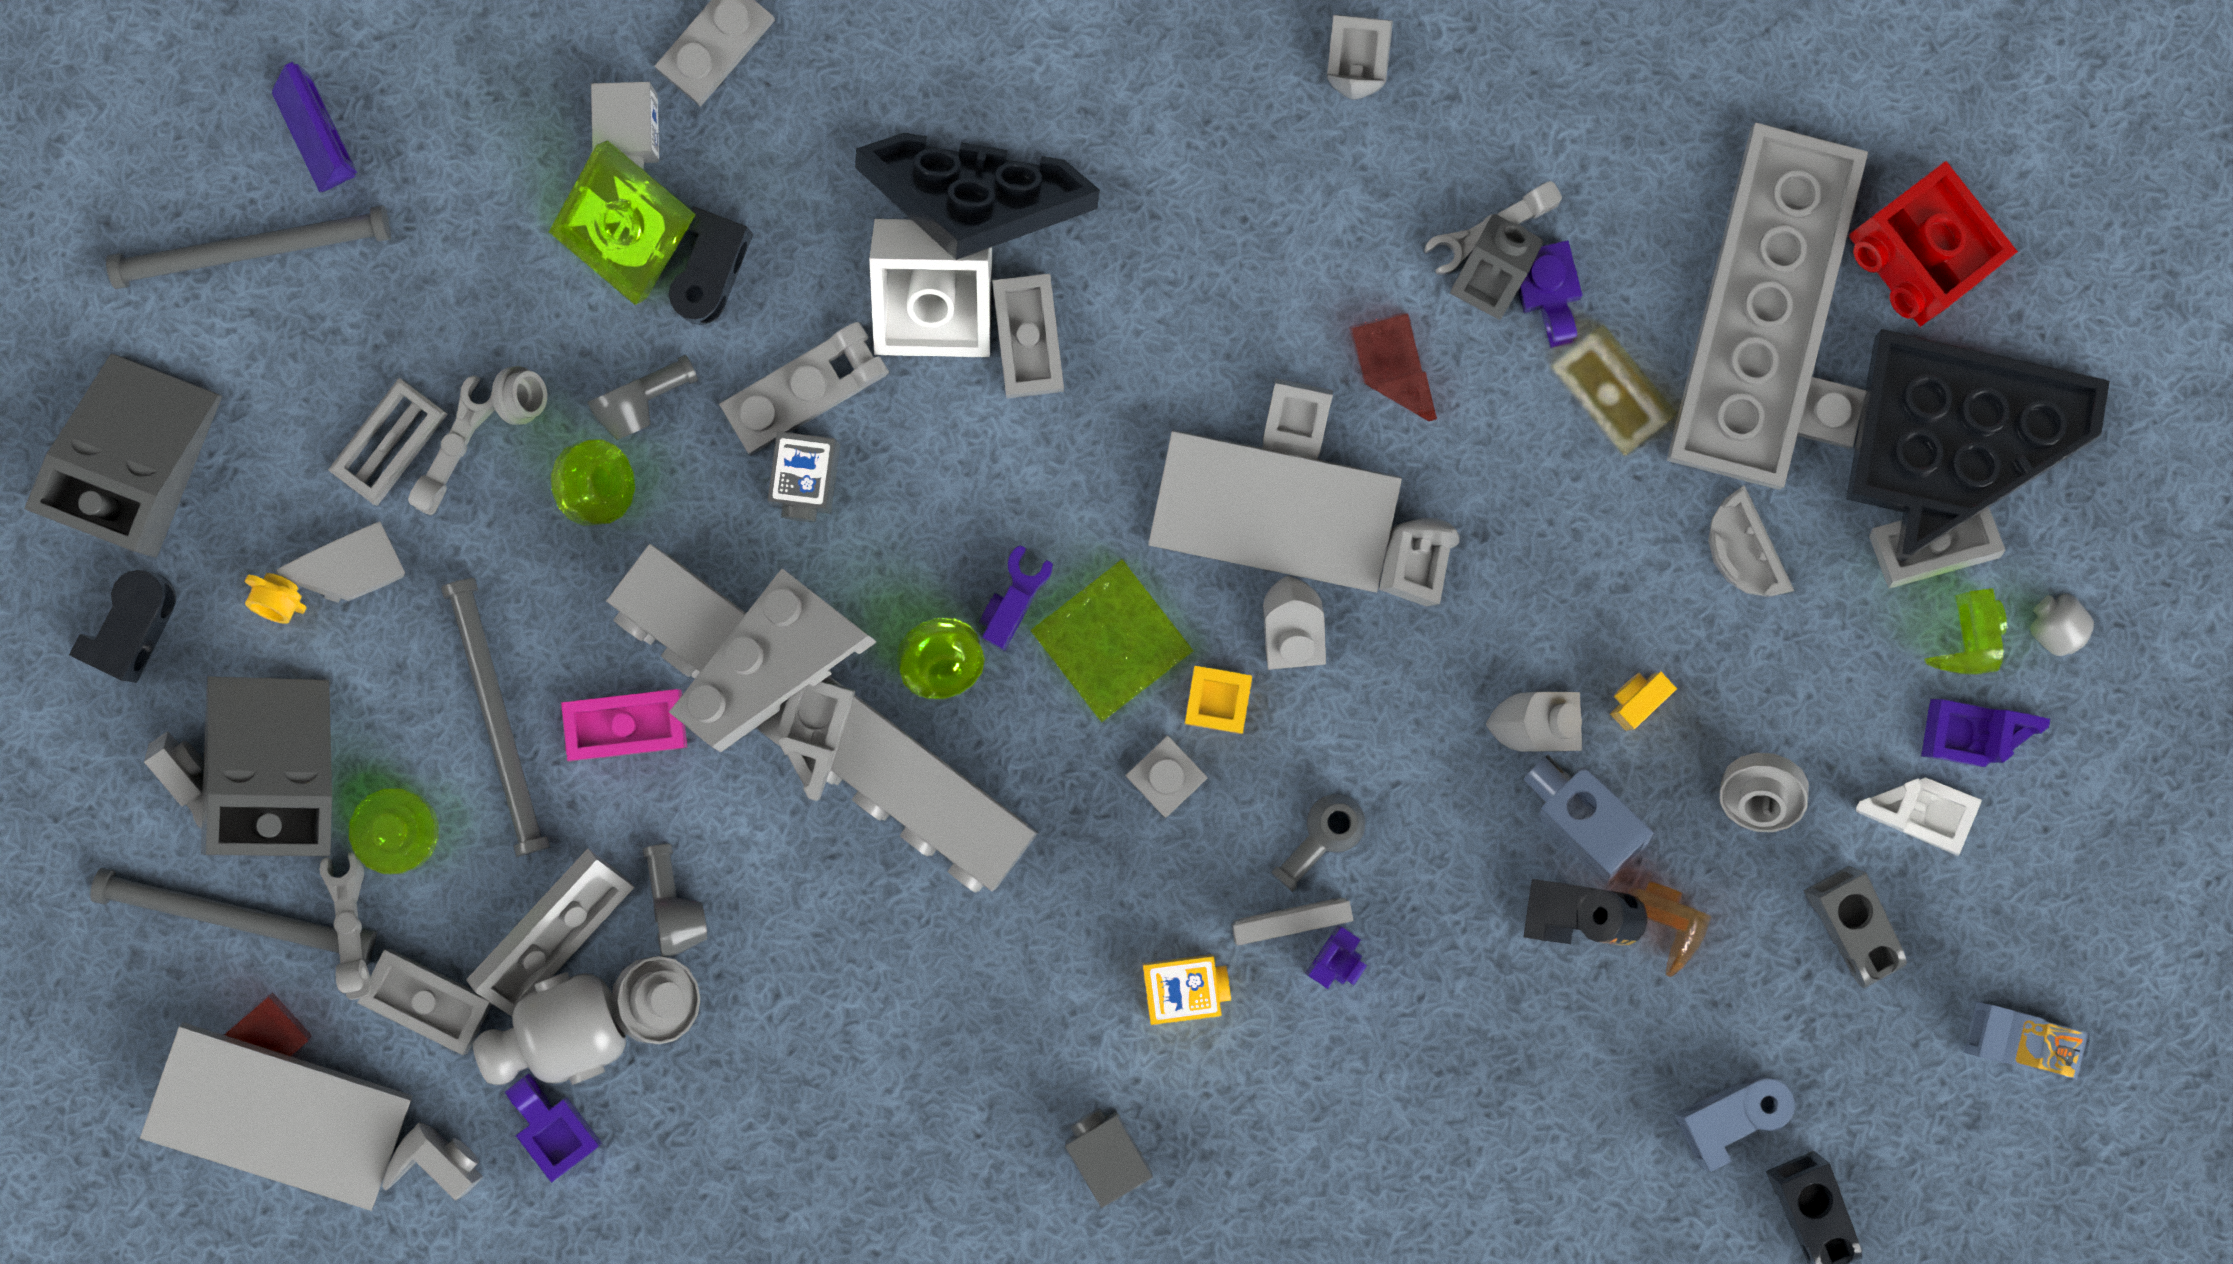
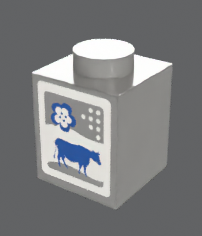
M592 83V153L598 161L601 159L608 144H610L642 172L644 171V163H659L658 94L651 83Z

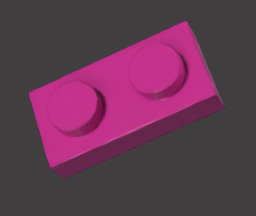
M673 689L561 702L567 761L688 748L685 725L669 713L682 696V690Z

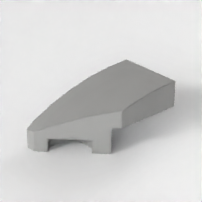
M379 521L299 557L278 568L275 574L292 581L300 587L325 595V599L339 603L341 598L350 601L403 578L405 571Z
M824 680L814 687L808 684L787 699L777 731L781 738L778 740V743L794 766L804 785L803 789L807 797L815 801L820 800L856 691Z

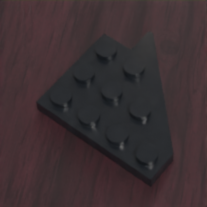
M1881 329L1874 338L1846 500L1903 512L1895 560L1905 561L2100 437L2110 381Z

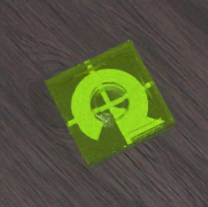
M606 140L595 146L548 232L630 302L637 305L643 302L650 294L696 214Z
M1123 559L1030 630L1101 723L1194 652Z

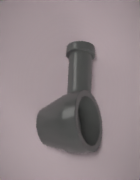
M686 354L677 358L678 361L588 401L587 403L592 414L616 440L650 426L648 400L687 382L692 384L698 381L693 366Z
M1330 794L1317 800L1307 816L1309 836L1280 867L1276 866L1271 873L1293 892L1298 887V881L1326 851L1338 853L1353 848L1361 840L1365 831V816L1359 804L1352 798L1342 794ZM1334 811H1340L1348 818L1349 826L1342 834H1335L1328 827V818Z
M659 844L643 848L644 859H647L655 921L658 923L659 934L657 933L661 957L673 956L707 939L703 904L698 901L677 898L670 856L673 854L672 844Z

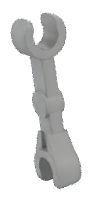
M1549 181L1530 191L1522 198L1523 200L1499 212L1497 215L1510 222L1521 224L1532 217L1536 219L1556 208L1562 196L1555 183ZM1491 215L1469 230L1437 235L1426 244L1425 254L1439 245H1446L1453 251V261L1435 270L1437 275L1452 273L1471 254Z
M476 375L468 377L463 382L460 391L457 419L449 434L445 435L442 439L441 448L429 471L418 479L408 497V501L412 506L428 515H433L446 493V483L459 459L465 455L467 444L475 429L495 411L492 392L487 402L483 404L473 403L472 391L480 381V378Z
M349 852L350 869L344 876L334 878L333 864L329 857L322 859L319 870L335 905L336 918L333 925L338 935L340 964L336 966L335 973L337 987L339 991L346 993L349 1000H354L371 994V981L367 965L362 959L360 939L362 924L358 919L357 901L364 878V868L355 854Z

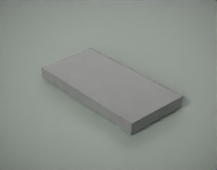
M1172 430L1148 545L1377 593L1402 478L1396 475Z
M182 1022L178 1027L140 1139L372 1211L413 1095Z

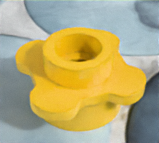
M266 573L263 579L255 575H247L245 583L251 586L252 589L245 601V605L251 611L268 620L282 624L290 622L294 611L304 614L307 607L300 603L302 596L297 592L298 586L292 581L272 573Z

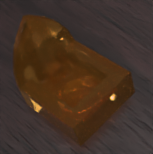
M1651 881L1648 882L1645 891L1638 888H1630L1628 894L1638 897L1643 902L1647 911V919L1677 930L1670 949L1665 974L1672 977L1688 963L1704 940L1712 916L1679 904L1683 893Z

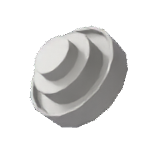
M1753 753L1739 757L1727 766L1721 778L1720 804L1726 815L1739 826L1756 832H1776L1787 829L1801 820L1808 806L1809 782L1803 770L1790 759L1774 753Z
M661 956L635 960L623 969L613 985L611 996L613 1017L622 1032L637 1042L649 1044H663L675 1041L689 1031L698 1016L700 1005L698 984L690 970L675 959Z

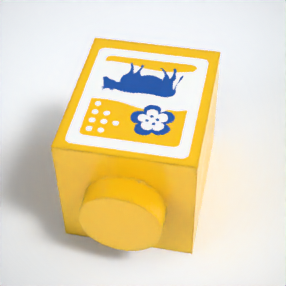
M1213 954L1143 963L1151 1025L1222 1016L1220 1002L1231 1001L1227 966L1215 967Z

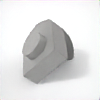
M1333 15L1327 79L1335 90L1349 99L1357 100L1377 92L1385 85L1393 20Z
M1420 518L1403 522L1393 527L1389 536L1379 590L1426 607L1440 604L1450 548L1457 546L1460 540L1457 530L1450 523L1438 518Z
M1287 575L1277 581L1264 598L1263 616L1268 670L1325 665V623L1322 601L1317 592L1307 583Z
M1580 692L1518 693L1501 702L1486 722V726L1492 735L1501 744L1512 750L1521 752L1582 751Z
M419 1122L403 1138L386 1170L382 1187L388 1190L417 1163L456 1201L468 1194L483 1176L474 1168L479 1163V1160L469 1147L456 1138H453L448 1143L433 1127Z

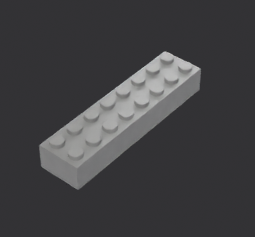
M652 544L647 546L606 600V602L619 611L613 619L615 623L638 640H644L650 645L657 639L667 647L661 654V657L686 676H692L693 678L698 676L746 615L743 610L667 553ZM831 676L824 679V681L843 686ZM854 695L827 782L838 786L842 780L846 781L858 790L851 800L879 821L881 819L885 821L891 815L903 824L905 828L899 836L927 857L929 855L932 856L937 850L951 860L953 864L947 872L973 892H979L983 886L991 891L997 889L1039 832ZM787 700L781 703L779 712L756 727L777 745H779L778 740L781 739L777 731Z

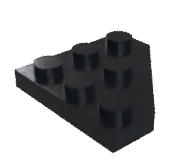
M901 133L856 148L855 168L955 260L1098 208L1100 189L1063 159L1042 156L1040 165L1007 160V150L963 142H961L959 151L926 146L927 136Z

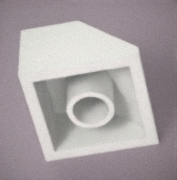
M875 219L869 258L874 355L990 357L992 247L955 260L913 220Z

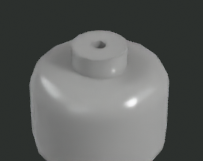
M2066 593L2060 595L2055 600L2051 595H2047L2033 609L2038 618L2031 624V634L2052 654L2064 656L2069 653H2075L2090 639L2094 628V621L2075 596Z

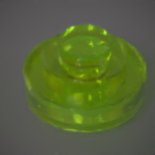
M588 439L564 448L556 458L551 473V488L558 508L569 520L582 526H600L616 521L629 509L635 493V478L628 458L616 445L603 439Z
M936 618L922 622L906 633L898 645L896 661L903 684L913 694L926 699H946L959 695L974 685L982 674L985 657L978 634L968 624L952 618Z
M384 788L367 795L356 806L349 822V842L355 856L367 868L381 874H405L421 867L432 856L439 840V822L433 807L421 795L407 789Z

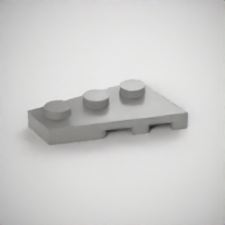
M781 569L669 713L712 748L722 752L779 712L780 705L808 684L814 687L832 674L830 669L853 652L861 654L875 644L876 641L792 575Z

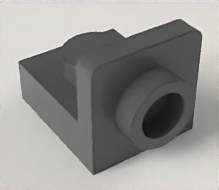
M1497 214L1491 215L1478 242L1456 279L1450 294L1501 320L1527 276L1543 244V240L1527 231L1520 224L1510 222Z

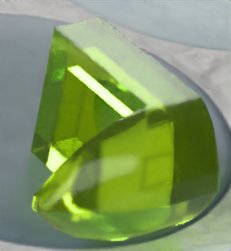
M1993 588L1955 595L1964 652L1924 658L1925 663L1936 669L1959 674L1976 675L1999 671L2004 655L2001 635H2004L2007 631V617L2002 602L1995 600Z

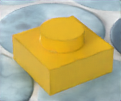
M1194 666L1184 724L1243 734L1252 675Z
M1639 672L1615 693L1613 697L1620 704L1610 715L1625 731L1633 730L1677 688L1662 672L1651 674L1647 679Z

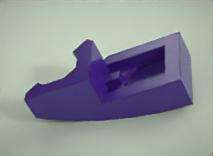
M1930 699L1921 757L1977 767H1986L1991 762L2004 763L2014 755L2013 750L2033 734H2041L2048 729L2050 718L2010 710H1994L1944 699Z

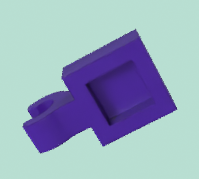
M1569 240L1541 246L1527 276L1518 289L1524 313L1541 309L1550 348L1573 343V338L1578 336L1574 317L1567 303L1580 300L1583 294Z
M1021 545L1012 551L1008 560V570L1013 581L1012 586L1009 587L1004 597L996 592L994 593L979 620V624L987 628L982 636L984 641L1004 652L1029 609L1035 594L1050 579L1053 571V563L1046 559L1040 572L1036 575L1028 576L1023 574L1020 570V562L1027 550Z
M1337 925L1305 974L1326 989H1329L1334 980L1342 985L1346 981L1355 985L1367 967L1366 964L1360 961L1362 955L1355 951L1361 939Z
M530 1073L505 1091L511 1103L529 1123L516 1137L551 1183L602 1144L567 1096L552 1107L547 1096Z

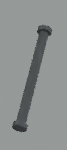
M384 205L371 207L370 214L125 258L121 253L111 254L106 257V268L113 288L121 289L129 287V281L286 252L374 236L378 242L390 240L391 232L387 210Z
M468 578L443 585L441 590L444 599L451 600L519 843L513 846L516 857H521L551 848L548 836L541 837L473 594V592L478 591L476 579Z
M106 868L98 870L91 886L90 898L95 903L106 905L110 900L339 953L338 935L333 927L118 878L114 870ZM363 929L360 932L362 959L368 966L371 962L377 932Z

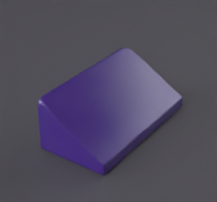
M293 61L286 64L272 89V95L318 191L325 192L356 177L357 171L312 77L299 64H295Z

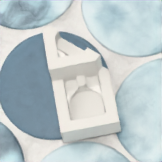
M1925 777L1920 780L1917 778L1905 783L1903 786L1859 801L1856 812L1959 856L1982 800Z

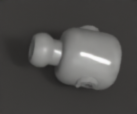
M568 972L535 984L536 991L522 997L516 1004L512 1014L513 1028L506 1031L497 1029L484 1031L473 1043L477 1065L482 1076L489 1084H507L515 1078L519 1071L529 1068L534 1076L543 1082L556 1084L570 1080L571 1084L574 1085L604 1073L603 1066L617 1060L623 1053L626 1045V1034L622 1032L613 1017L611 1007L612 993L603 979L587 973L569 977Z

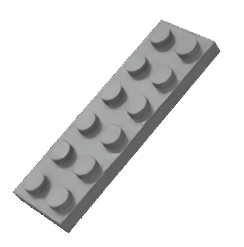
M1755 123L1750 128L1666 461L1777 490L1784 488L1868 155L1867 151Z

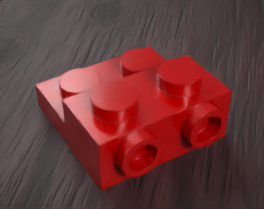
M1947 161L1943 162L1848 235L1855 244L1853 253L1857 263L1864 270L1879 274L1891 290L1890 303L1893 309L1904 318H1913L1919 327L1947 309L2018 252Z

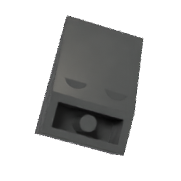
M111 353L47 452L24 509L128 550L157 558L222 396Z
M207 676L201 855L330 856L332 772L329 680Z

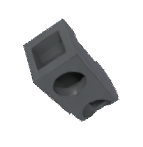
M1847 866L1803 890L1812 908L1820 916L1831 940L1835 945L1837 944L1838 950L1852 976L1862 988L1874 984L1907 965L1903 949L1866 872Z

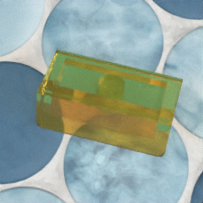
M1604 324L1551 366L1624 456L1677 414Z

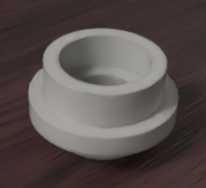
M521 366L507 367L497 374L493 382L492 400L496 412L505 422L512 425L527 424L545 409L547 389L544 381L537 373Z

